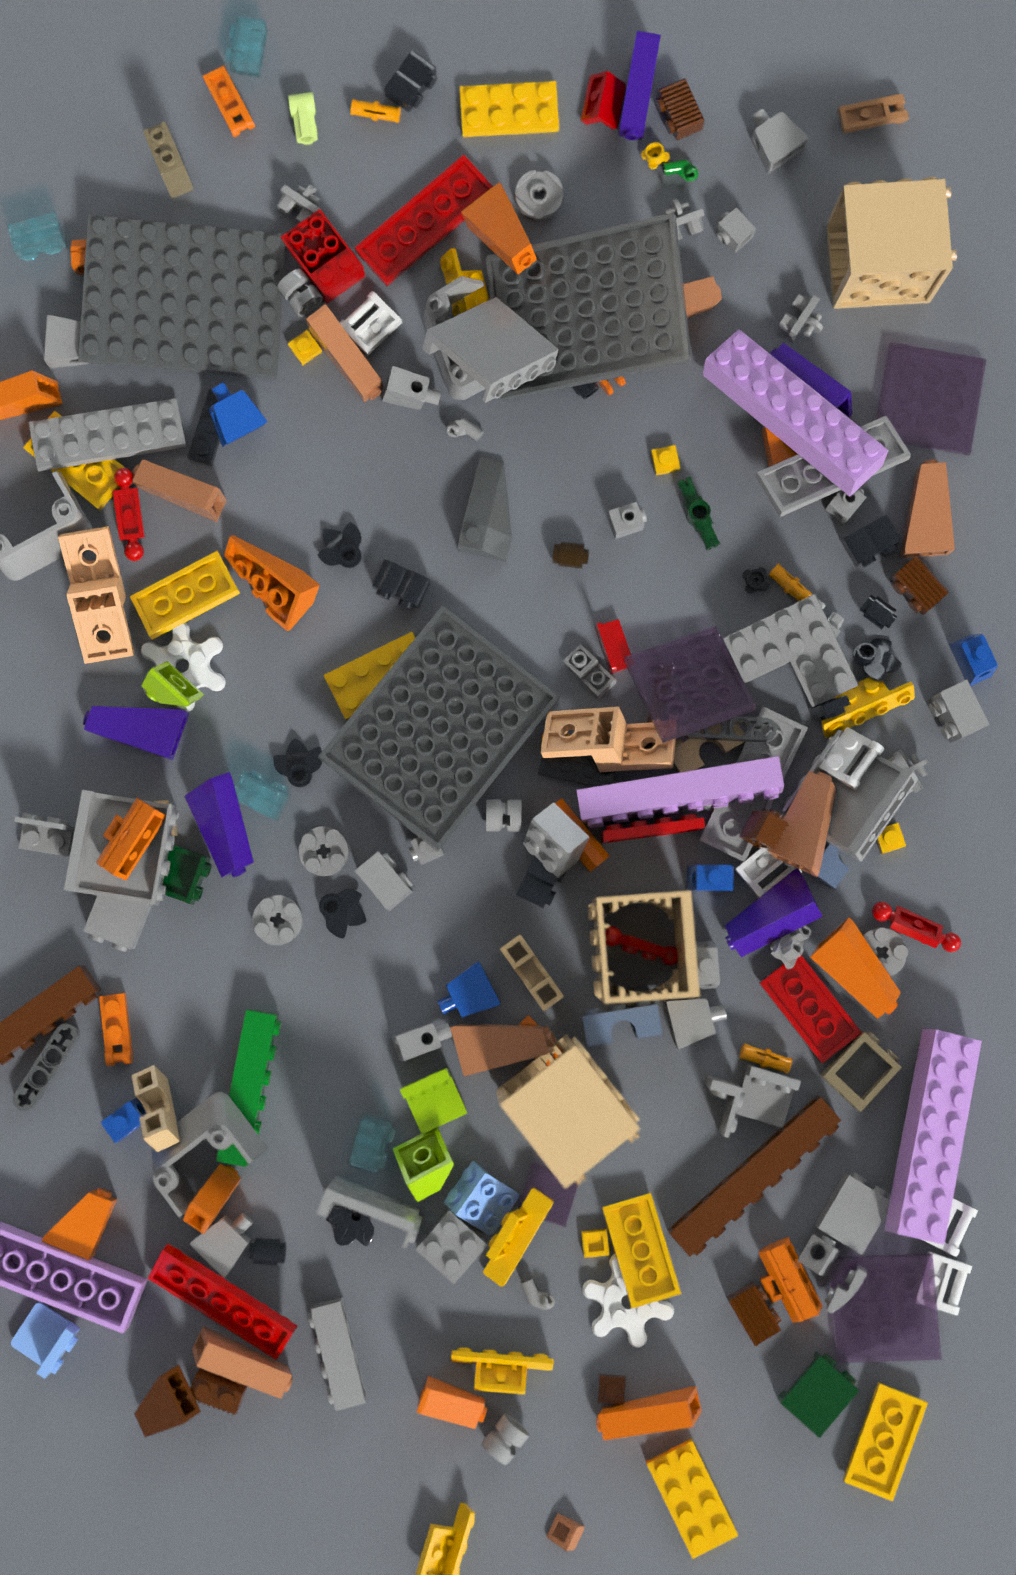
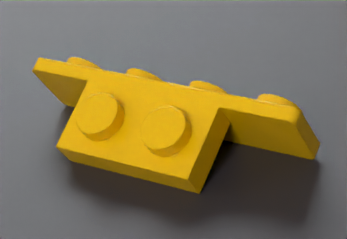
M450 248L440 258V265L444 273L446 285L461 276L483 281L484 284L483 287L452 304V314L455 317L489 301L482 270L461 271L456 249Z
M869 677L859 681L858 686L833 697L834 699L847 695L851 704L844 707L845 713L821 722L823 735L825 738L835 735L838 729L843 732L847 727L851 728L855 725H861L868 719L877 715H883L900 705L908 704L915 698L913 683L910 681L889 691L884 682L875 681Z
M532 1188L521 1208L511 1213L508 1212L502 1219L501 1225L503 1227L499 1234L496 1233L488 1244L490 1249L486 1256L490 1260L483 1271L485 1276L499 1286H505L552 1207L554 1201L538 1189Z
M465 1347L457 1348V1351H451V1362L476 1364L474 1390L525 1394L527 1369L551 1371L554 1365V1359L548 1358V1355L534 1354L533 1357L523 1356L520 1352H508V1355L498 1354L495 1350H483L482 1353L472 1352V1349Z
M466 1503L459 1504L453 1527L430 1524L415 1575H459L461 1559L466 1552L467 1539L475 1520V1512Z

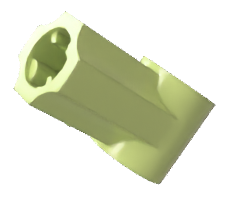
M313 93L288 95L291 116L294 118L297 143L304 145L312 144L318 140L314 118L316 110Z

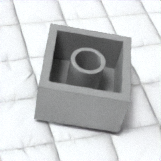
M968 680L960 682L929 698L930 711L934 717H938L942 725L940 726V731L946 740L949 739L950 743L990 725Z
M553 802L532 819L523 844L531 855H535L543 863L547 871L559 878L579 861L589 836Z
M378 851L358 867L355 872L382 905L391 911L413 892L410 888L413 883L403 872L400 874L396 872L394 868L397 864L389 854L385 853L382 855Z
M448 1209L417 1244L416 1251L449 1281L455 1284L488 1246V1240L471 1224L459 1218Z

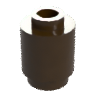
M571 542L555 543L553 563L559 564L561 567L581 569L583 564H588L589 549H585V544Z

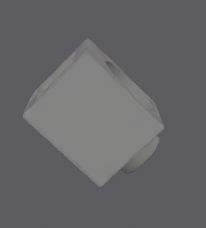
M813 1234L797 1261L818 1275L826 1277L841 1250L834 1246L836 1241L825 1234H822L821 1237ZM820 1247H824L825 1256L818 1260L816 1258V1251Z

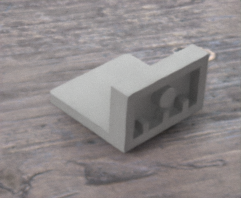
M22 813V817L14 816V822L23 824L19 849L70 857L75 827L68 826V821L47 817V821H43L44 817L28 813Z
M748 1064L742 1083V1093H745L742 1107H737L736 1114L782 1128L794 1090H799L801 1081Z
M707 1075L705 1086L710 1089V1093L727 1099L718 1132L724 1137L729 1138L730 1132H735L738 1118H735L737 1107H742L745 1093H742V1087L736 1083Z

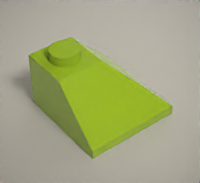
M168 661L153 667L141 685L151 700L162 704L187 707L204 696L199 689Z
M438 1127L424 1134L421 1133L393 1148L405 1183L417 1202L441 1190L454 1163Z

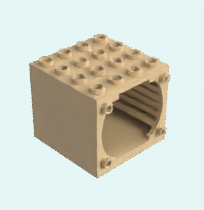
M927 177L920 181H912L909 178H905L897 182L877 180L871 184L850 182L843 186L827 222L833 309L931 302L952 270V261L957 259L956 249L951 250L947 198H951V191H949L951 187H946L945 179Z
M691 891L599 897L592 900V904L588 905V919L593 920L594 930H590V944L595 946L596 955L591 956L592 970L596 971L598 975V981H593L594 996L598 997L603 1003L700 996ZM632 903H643L658 907L668 914V920L673 919L675 946L678 958L677 969L672 970L673 975L664 984L645 991L626 990L608 980V975H613V972L607 971L604 928H608L609 925H604L603 919L608 914L615 912L618 907Z
M567 1034L556 1042L564 1051L563 1053L557 1046H554L555 1051L534 1059L495 1090L500 1106L565 1189L574 1181H576L577 1185L582 1183L580 1179L585 1181L586 1176H584V1173L627 1139H629L630 1143L635 1141L633 1137L637 1139L639 1137L637 1131L640 1130L636 1124L640 1119L577 1038L574 1036L570 1039ZM556 1053L558 1058L554 1059L552 1055ZM547 1060L550 1061V1065L546 1066Z

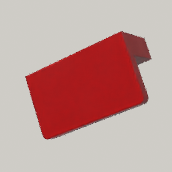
M609 71L590 75L580 121L586 125L602 122L612 130L617 129L626 84Z
M619 619L604 624L601 622L596 623L595 630L610 674L634 667L635 665Z

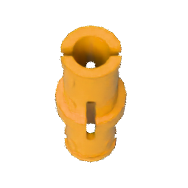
M353 99L351 115L372 118V121L380 119L399 123L401 107L382 105L379 101L371 103Z
M779 563L768 574L769 577L784 589L783 592L789 593L797 601L813 595L799 582L800 579L797 576L794 578Z
M746 1043L742 1045L739 1053V1059L760 1064V1067L764 1069L769 1067L786 1074L789 1073L792 1065V1058L772 1053L771 1049L768 1048L763 1050Z

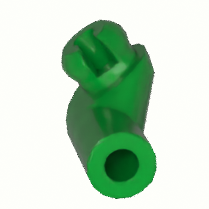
M687 160L663 163L665 176L678 174L688 182L695 181L698 177L697 168Z

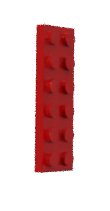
M462 155L354 248L355 252L378 278L388 286L464 221L461 212L493 186L465 155Z
M168 1243L163 1248L147 1278L275 1360L278 1359L298 1326L287 1317L280 1315L265 1303L258 1301L247 1294L246 1291L239 1289L224 1277L212 1272L202 1263L195 1261L180 1249Z

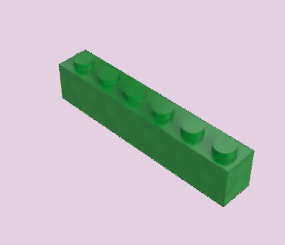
M247 1009L229 1097L256 1133L260 1135L262 1121L258 1120L260 1110L264 1111L267 1096H264L263 1093L265 1085L269 1086L272 1071L268 1070L269 1062L275 1059L277 1046H274L273 1042L275 1035L279 1036L282 1021L278 1020L279 1014ZM234 1143L226 1149H218L217 1162L247 1167L250 1164Z

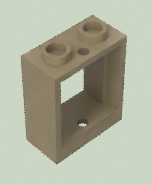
M166 122L143 130V134L171 198L194 190Z
M870 1031L867 1034L862 1032L850 1041L820 1074L832 1088L860 1112L902 1068L897 1063L899 1058L889 1049L884 1051L878 1045L881 1041ZM865 1043L890 1067L860 1098L835 1073Z

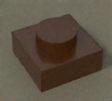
M600 1374L598 1402L624 1404L625 1376Z

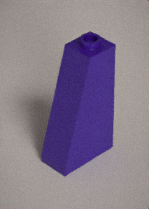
M636 32L619 136L630 141L643 140L661 38L660 34Z
M782 343L778 349L775 348L770 352L774 358L848 418L853 415L850 390L785 343Z
M92 706L91 710L87 711L84 716L83 725H85L84 730L89 733L173 760L189 713L181 709Z
M230 772L208 779L184 797L221 877L231 874L234 878L247 872L245 868L254 863L233 779Z
M798 868L793 870L725 925L728 933L725 939L731 950L736 949L739 955L743 957L823 917Z

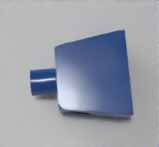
M225 382L211 389L218 402L209 408V412L222 447L267 423L265 417L243 390L231 395Z
M971 634L949 644L965 680H968L970 686L992 677L998 664L983 634Z
M687 866V891L734 892V866Z
M479 961L448 983L446 987L450 995L437 1001L444 1015L457 1008L462 1017L501 1004Z
M136 1097L100 1123L114 1143H118L141 1127L139 1117L146 1115V1111L141 1101ZM137 1106L142 1110L143 1114L139 1112Z

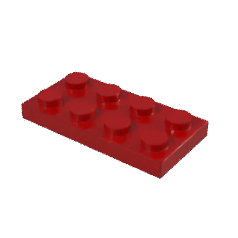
M689 814L680 817V821L673 822L672 817L660 818L655 821V824L647 825V821L632 822L629 828H622V824L609 825L600 834L601 843L700 831L705 828L704 817L697 818V814Z
M802 955L797 958L793 968L787 969L783 963L759 982L763 990L820 1063H824L862 1033Z

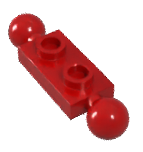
M120 468L114 474V481L120 487V490L113 491L119 540H128V544L124 548L126 558L130 561H138L144 555V548L138 543V539L145 538L139 489H130L134 478L132 471L127 468Z
M883 901L877 902L872 907V915L876 920H890L891 929L936 949L939 943H941L942 948L950 953L956 952L961 947V939L957 934L951 932L943 934L942 925L897 905L895 910L892 911L891 906Z
M609 926L604 929L605 944L607 946L619 945L622 946L623 952L634 955L640 952L642 953L641 958L656 961L657 957H659L667 966H674L678 963L677 949L674 946L662 947L633 936L622 935L621 931L615 926Z

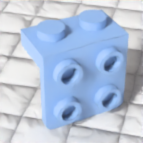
M472 1161L463 1171L455 1187L450 1190L444 1203L456 1216L486 1234L492 1235L501 1224L504 1216L511 1210L519 1198V1194L511 1187L491 1176L481 1165Z
M38 1302L34 1305L11 1340V1346L40 1365L37 1374L45 1379L51 1372L56 1374L64 1362L61 1359L66 1351L70 1352L78 1341V1338L75 1336L81 1328L43 1302Z

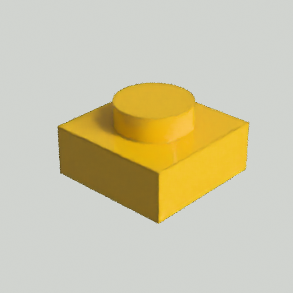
M308 330L287 343L302 366L322 352V349Z
M676 445L651 450L656 476L680 471Z
M899 823L886 826L876 840L881 854L906 847Z

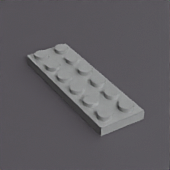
M177 398L29 422L38 472L186 447Z
M887 416L861 426L864 431L888 449L883 466L874 475L909 460L911 454ZM799 454L761 470L756 475L758 482L779 517L841 490Z
M763 706L757 717L773 720L777 726L776 735L769 742H745L736 763L779 756L784 780L808 727ZM754 723L750 736H754V731H761L763 736H767L769 732H772V729H768L766 724H763L761 729H754ZM762 796L754 798L751 803L739 804L738 801H732L728 803L729 806L714 808L699 842L741 862H745L753 845L739 836L752 812L762 811V809L769 811L774 799L764 800Z

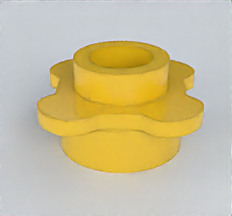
M659 142L650 143L641 152V158L648 162L650 169H656L659 164L667 162L670 158L669 153L664 151L663 145Z

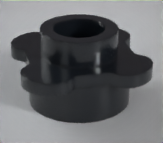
M759 567L758 569L745 570L742 577L746 581L745 590L747 593L752 594L757 590L766 591L769 588L765 568Z

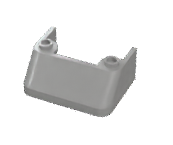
M461 276L432 293L427 299L423 318L426 331L449 320V306L483 287V281ZM441 350L434 352L448 393L453 399L466 400L485 389Z
M55 471L52 473L64 494V497L56 500L52 506V515L57 524L14 547L5 535L0 534V570L10 580H21L62 558L63 555L58 539L59 534L93 529L61 472Z
M216 1092L177 1122L181 1142L159 1152L151 1147L153 1181L177 1216L181 1217L186 1213L188 1206L195 1198V1194L172 1165L205 1138L214 1148L220 1150L226 1149L234 1143L248 1163L255 1160L268 1147L226 1093Z

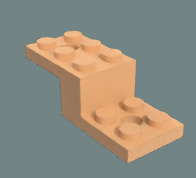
M109 526L59 534L58 539L70 581L66 595L84 663L134 656V648L123 608L126 593ZM85 550L93 551L96 554V559L93 561L86 560L83 557V552ZM106 630L110 633L111 638L101 640L97 636V632Z
M620 707L549 711L546 716L541 754L543 758L592 755L599 772L673 768L677 724L675 721L627 724ZM569 730H575L572 735L564 736ZM648 743H655L651 749H644Z

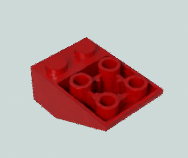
M321 209L280 237L299 267L310 278L311 285H315L322 294L326 305L366 277L363 265Z

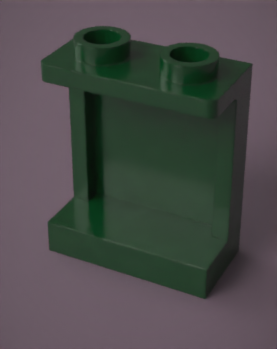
M174 845L173 850L168 852L167 861H170V870L168 876H164L163 886H166L165 895L190 905H194L195 901H199L204 889L201 887L203 878L209 876L212 864L209 863L211 858Z
M816 1351L814 1354L815 1359L787 1392L782 1390L777 1399L781 1405L820 1438L858 1394L859 1389L855 1385L857 1380L846 1370L841 1373L835 1367L837 1362L827 1353L822 1356Z

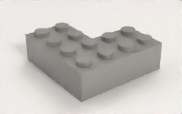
M816 593L723 638L744 683L791 662L812 707L858 686L855 675Z

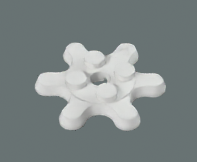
M185 622L171 630L172 640L168 645L159 646L151 641L142 645V656L154 662L156 666L168 661L176 668L178 661L186 659L189 662V668L181 674L197 689L207 687L212 691H220L225 687L226 681L224 676L214 672L210 667L212 657L219 654L223 649L222 640L218 637L212 636L203 643H195L190 638V627ZM195 702L187 707L177 705V708L190 712L193 710Z
M613 1254L609 1260L612 1270L611 1278L603 1283L587 1280L582 1286L583 1295L588 1299L598 1301L602 1307L601 1314L592 1322V1332L598 1337H604L611 1329L621 1327L627 1332L629 1343L633 1347L640 1348L647 1341L644 1329L647 1320L650 1318H659L664 1321L669 1320L674 1315V1308L670 1302L662 1300L633 1309L624 1307L621 1304V1300L627 1292L616 1255Z

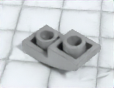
M581 644L563 660V663L598 699L617 683L616 679Z
M857 1264L855 1270L850 1269L844 1282L848 1285L847 1287L839 1283L836 1284L835 1289L830 1287L824 1302L828 1303V1312H835L852 1298L867 1275L866 1268Z

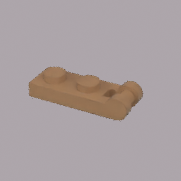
M897 94L840 106L838 108V115L843 134L891 123L900 124L909 120L908 111L904 109V95ZM889 107L894 108L895 112L890 113Z

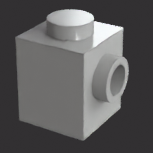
M736 207L732 212L726 211L720 216L717 221L716 233L718 240L723 245H728L736 253L753 238L756 228Z
M861 488L856 490L851 496L840 490L825 510L844 525L867 497Z
M637 502L610 510L607 515L615 539L642 531L645 525L644 522H647L643 507H638Z
M419 837L411 840L412 847L408 848L414 862L419 860L421 865L444 855L442 848L437 852Z

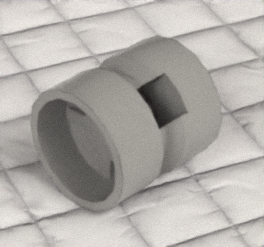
M299 268L287 274L279 282L277 288L286 300H291L290 306L301 317L319 306L323 296L315 285H310V278L303 269Z
M486 799V832H500L502 828H505L507 832H521L522 800L508 799L505 803H502L500 799Z
M504 1413L495 1425L496 1431H490L482 1441V1445L496 1460L504 1465H508L516 1455L515 1448L522 1447L530 1434L516 1419Z

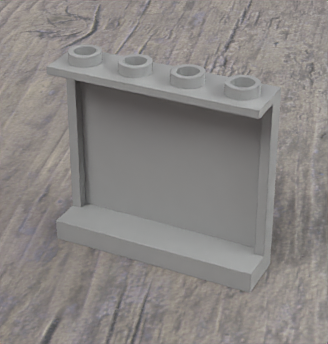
M497 297L427 329L422 348L428 355L441 350L486 389L483 397L484 403L494 398L497 399L512 389H517L521 384L534 380L544 372H550L556 364L555 359L559 350Z
M840 729L828 739L822 754L814 759L810 772L815 774L822 772L819 766L843 732ZM864 749V751L859 756V758L852 766L847 775H852L858 764L861 762L865 754L868 752V749ZM879 755L876 756L860 779V785L857 790L831 777V781L837 790L826 842L862 862L918 781L913 770L906 766L901 768ZM807 775L800 779L794 794L786 799L782 809L785 815Z
M82 790L64 890L159 905L160 901L164 900L166 892L163 880L164 876H168L170 870V861H167L168 852L172 851L174 847L175 837L171 835L173 826H177L179 811H176L177 806L143 800L165 814L166 819L125 881L106 871L96 861L109 842L108 839L103 837V834L116 814L124 818L136 799Z
M335 1176L327 1186L316 1213L327 1217L337 1203L407 1231L402 1246L403 1248L407 1247L408 1242L414 1243L422 1221V1216L418 1215L420 1208L339 1176Z

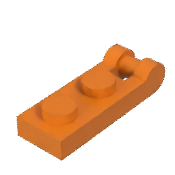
M222 66L203 75V80L233 138L239 136L240 132L247 128L248 130L255 128L254 122L225 67ZM241 114L243 119L235 123L233 118Z
M126 993L99 996L106 1066H115L116 1063L120 1062L131 1064L133 1063V1051ZM122 1044L123 1051L115 1053L114 1045Z

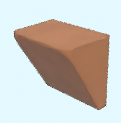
M557 1513L546 1537L565 1551L575 1550L585 1527Z

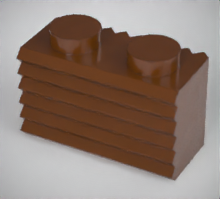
M686 78L658 89L655 103L660 113L664 112L667 119L665 120V126L669 134H673L675 139L679 140L703 129L704 117Z
M917 556L890 578L893 582L891 584L893 589L900 595L904 594L910 600L908 602L910 608L916 613L920 612L922 615L927 613L949 593Z
M766 809L753 811L739 837L757 848L775 849V845L779 844L778 840H781L780 836L783 835V831H786L785 827L788 826V823L782 820L784 815L773 809H770V811Z
M750 1282L726 1297L755 1346L781 1331L778 1325L781 1319L774 1307L769 1310L764 1302L768 1297L761 1285L756 1287L753 1282Z
M200 1368L195 1374L190 1389L198 1403L202 1402L203 1405L207 1404L208 1407L212 1406L213 1409L217 1407L218 1410L222 1409L223 1412L227 1411L228 1414L232 1413V1415H235L242 1404L247 1386Z

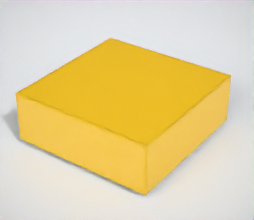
M607 1228L581 1231L584 1258L610 1255Z

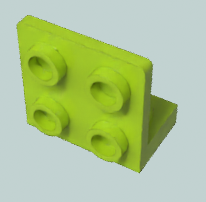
M448 1067L400 1089L403 1099L406 1098L422 1134L467 1114L465 1105Z

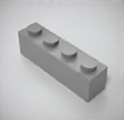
M343 1297L313 1304L311 1312L308 1313L310 1327L316 1329L317 1338H314L317 1353L322 1354L324 1363H321L320 1367L323 1378H328L330 1388L327 1389V1397L329 1403L334 1404L335 1411L365 1404L367 1393Z

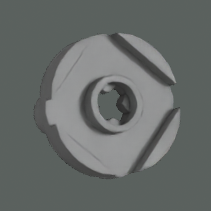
M533 170L524 174L519 179L515 192V201L520 212L536 222H542L554 216L561 208L563 202V188L558 177L545 170L544 172ZM534 191L539 193L544 191V199H535Z
M327 826L311 829L302 837L299 845V858L302 865L309 872L318 876H331L338 873L349 857V846L346 838L338 830ZM325 844L326 848L331 849V852L327 853V858L325 859L322 855L317 854V850L321 848L320 845Z
M274 895L263 899L255 908L252 917L255 934L262 941L271 945H284L291 942L300 934L303 927V914L299 906L291 898L281 895ZM277 913H280L281 918L285 919L284 924H279V927L276 928L274 927V922H271V918L276 917Z
M881 927L868 930L863 934L875 955L878 953L875 950L877 947H886L887 957H881L879 960L890 976L895 975L903 968L908 956V949L903 938L897 932Z

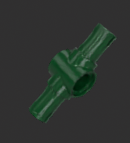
M687 477L685 481L684 479L678 481L677 486H679L685 500L684 506L687 510V521L690 525L694 526L695 531L699 532L707 551L712 549V547L719 546L721 543L712 527L713 521L710 516L711 508L709 504L703 500L702 496L698 495L692 478ZM694 509H701L705 517L696 518L692 511Z

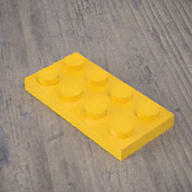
M556 81L460 86L463 137L559 132Z
M54 411L48 419L62 416ZM31 438L23 448L35 458ZM115 459L51 469L50 471L53 473L55 471L61 472L67 484L100 511L112 498L113 491L120 488L114 481L115 472L125 467Z
M217 550L133 594L130 598L148 635L153 640L240 594Z
M413 632L323 675L345 720H348L414 641L415 636Z
M651 1193L602 1207L631 1309L680 1295V1287Z
M878 1382L843 1481L893 1501L928 1402Z
M692 1439L646 1461L692 1559L739 1536Z

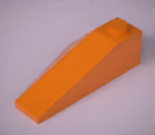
M234 535L229 537L224 554L225 558L240 578L246 579L253 588L252 594L255 598L260 597L266 605L265 611L269 617L286 631L291 630L314 603L320 584L303 570Z

